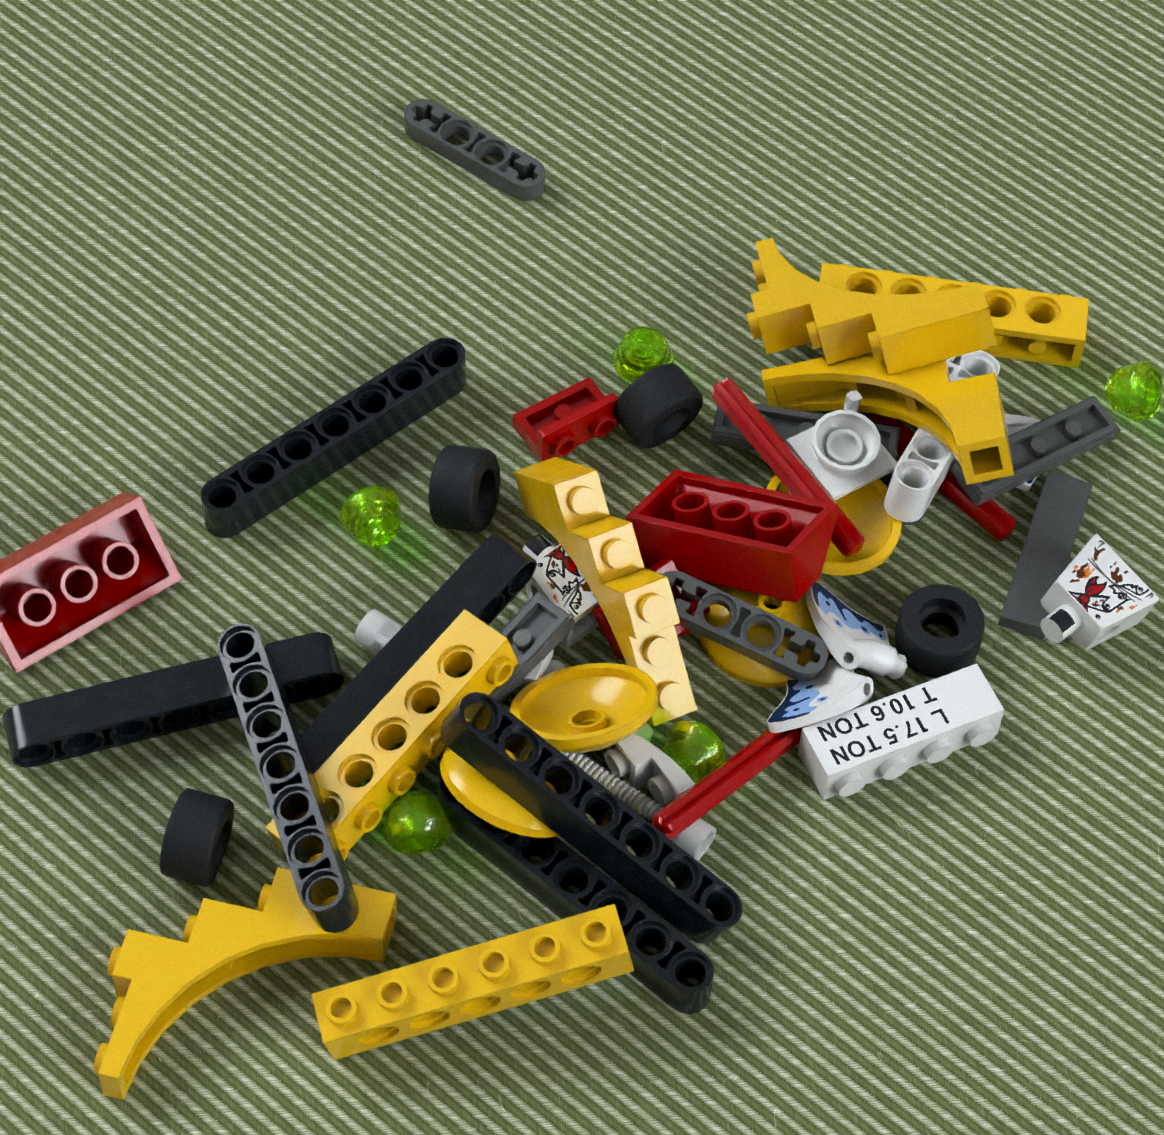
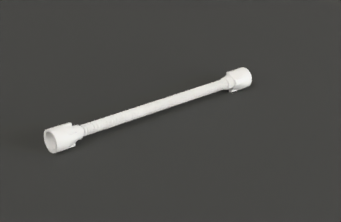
M373 609L359 623L354 640L377 654L403 626L379 610ZM503 703L502 706L510 712L509 706ZM561 752L630 808L638 811L640 815L643 814V817L648 818L649 821H654V815L664 808L661 804H657L655 800L651 801L650 797H646L644 793L641 794L639 790L631 787L630 784H626L624 780L620 781L619 777H615L613 773L610 774V771L600 767L597 763L595 764L593 760L585 757L582 753ZM699 818L674 837L672 841L698 861L710 847L717 829Z

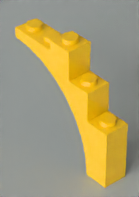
M773 238L755 242L760 259L751 261L759 292L750 294L755 311L746 315L753 340L763 339L767 355L807 343L812 344L813 350L822 348L827 365L872 353L874 360L883 358L889 376L997 346L990 309L980 283L944 291L917 294H870L843 290L815 281L796 270L780 254Z
M872 353L829 365L826 364L825 357L761 370L762 383L769 406L804 412L844 410L846 394L857 390L862 396L857 412L874 413L903 420L927 431L946 445L959 462L966 485L1014 475L1004 409L995 372L951 381L947 362L943 360L888 376L883 358L874 360Z
M553 457L515 471L514 475L526 516L541 524L573 560L606 616L626 664L644 671L654 680L658 692V706L647 723L655 727L697 710L674 625L680 623L668 577L644 568L632 522L609 514L598 471L558 457Z
M277 867L272 885L264 884L261 890L257 910L203 898L197 916L191 914L186 922L183 942L128 929L122 947L115 946L113 948L107 968V974L113 979L118 998L115 1001L111 1014V1027H114L108 1044L101 1043L94 1062V1074H98L103 1095L124 1100L141 1062L163 1032L194 1003L229 981L266 966L302 958L352 957L384 962L398 918L396 894L352 884L359 905L357 919L352 926L344 931L337 933L326 932L319 928L301 902L291 870ZM337 895L331 896L328 899H326L322 906H327L330 903H332L336 899Z

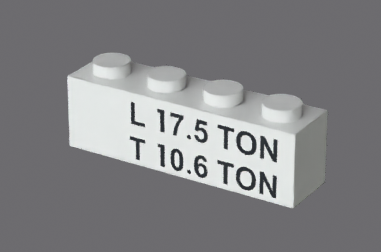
M974 664L802 728L798 755L823 800L836 795L846 797L861 790L865 784L881 778L885 780L895 779L904 774L910 767L926 761L928 763H937L947 758L955 750L969 745L979 747L990 742L998 735L1004 708L978 664Z

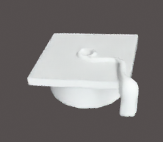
M857 390L846 394L844 410L827 413L816 422L815 426L786 439V444L834 501L893 472L897 464L895 459L882 445L880 434L875 424L865 415L857 413L862 400V396Z

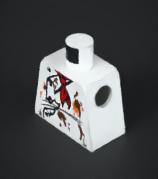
M537 534L523 547V551L537 562L536 570L530 581L526 584V592L529 599L536 592H539L573 616L576 625L560 641L568 649L599 626L591 611L599 603L586 580L560 544L555 547L542 534Z
M1095 534L1040 600L1042 607L1049 613V615L1041 620V630L1054 643H1060L1070 635L1081 648L1090 649L1140 623L1160 598L1098 534Z

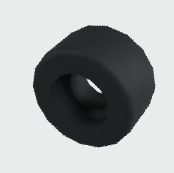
M674 363L662 364L639 376L622 392L614 406V415L637 446L643 449L653 448L678 435L695 419L703 406V395L680 366Z
M453 444L445 446L439 453L432 469L428 495L429 511L433 522L437 526L478 533L484 531L490 524L497 507L500 492V466L496 455L491 450Z
M931 584L918 588L904 600L899 611L895 629V648L898 654L906 657V663L912 670L928 677L939 678L966 668L974 663L980 649L985 630L984 613L978 602L962 589L945 584ZM941 624L949 627L957 636L938 638L930 635L922 626Z
M186 788L179 795L167 824L160 854V872L167 877L204 887L210 886L217 876L229 843L233 826L234 803L227 798Z

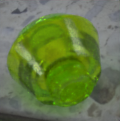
M637 327L630 330L613 352L615 371L621 378L630 383L652 368L662 364L674 363V355L666 339L659 331L650 327Z
M1141 361L1118 368L1114 375L1108 378L1105 387L1106 399L1110 401L1115 411L1134 422L1142 423L1154 416L1160 406L1163 380L1160 371L1150 361Z
M370 486L360 489L345 500L339 514L341 526L363 545H370L372 547L386 545L394 538L400 528V498L396 492L381 486Z
M698 721L677 722L673 726L663 748V752L674 760L695 784L726 762V751L721 740L709 727Z
M413 791L402 795L400 800L392 805L383 834L385 841L394 850L405 854H422L441 848L452 834V825L438 800L430 797L425 792Z

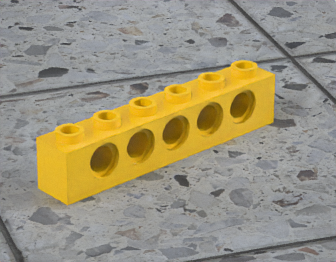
M823 262L819 281L843 290L870 294H917L944 291L978 283ZM980 283L990 309L997 340V346L982 349V351L987 352L993 357L1079 368L1086 342L1089 299L1072 297L1066 294H1050L1028 291L1022 288L1014 289Z
M465 609L314 773L329 818L338 815L331 822L344 861L349 854V850L365 833L372 831L378 825L383 812L392 802L412 787L416 776L428 762L440 756L446 749L447 745L441 736V724L444 718L467 694L479 692L489 696L497 686L507 682L513 673L514 667L519 663L508 639ZM470 670L466 675L456 678L461 672ZM437 706L432 712L423 714L430 707ZM405 742L400 748L390 751L394 745ZM372 778L368 784L357 788L362 781ZM308 811L300 813L294 820L302 818ZM272 819L265 829L278 848L284 852L274 819ZM322 853L316 854L313 857H311L308 863L317 860L322 855Z
M612 904L319 991L311 995L323 1044L335 1061L634 971V967L616 906Z

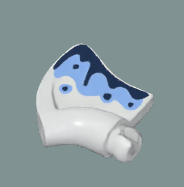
M815 582L805 593L808 610L819 635L837 662L848 670L863 668L881 677L885 675L891 679L902 677L907 669V659L904 655L897 654L896 648L890 646L886 627L860 615L824 586Z
M830 657L823 671L813 680L799 681L792 678L786 681L787 693L785 698L767 720L769 731L771 733H779L793 730L857 708L872 697L874 690L873 680L870 677L854 673V669L848 670L843 668L836 659Z

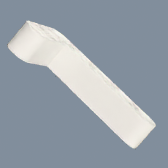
M982 350L946 359L951 381L995 372L997 378L1000 371L999 362L992 355ZM921 428L917 429L896 464L883 503L885 511L894 519L902 522H914L924 515L956 460L946 445Z

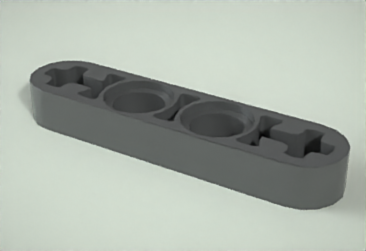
M414 100L405 108V132L414 141L518 200L531 201L540 197L545 191L546 170L537 159L432 100ZM452 135H463L469 139L461 145H453L446 141ZM488 154H496L503 160L498 164L488 165L480 159Z
M667 571L661 574L668 577L671 589L673 586H678L682 589L680 596L684 600L693 603L696 594L702 597L698 602L695 616L688 614L691 606L690 603L682 599L674 601L680 620L679 625L795 680L810 681L818 677L823 671L828 657L827 646L815 634L683 572ZM710 605H722L729 611L731 620L722 627L711 626L705 620L703 611ZM755 625L766 626L773 632L774 642L768 647H756L748 639V630ZM783 636L790 638L787 648L790 650L785 649L781 658L775 654L780 649ZM804 647L809 648L813 651L811 658L817 663L809 661L805 667L797 664L798 655L792 651L801 653Z

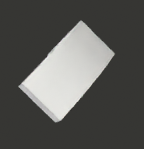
M632 734L622 741L607 747L604 753L605 763L615 777H622L626 783L636 789L648 783L651 795L662 806H667L695 785L692 779L674 760L636 734Z

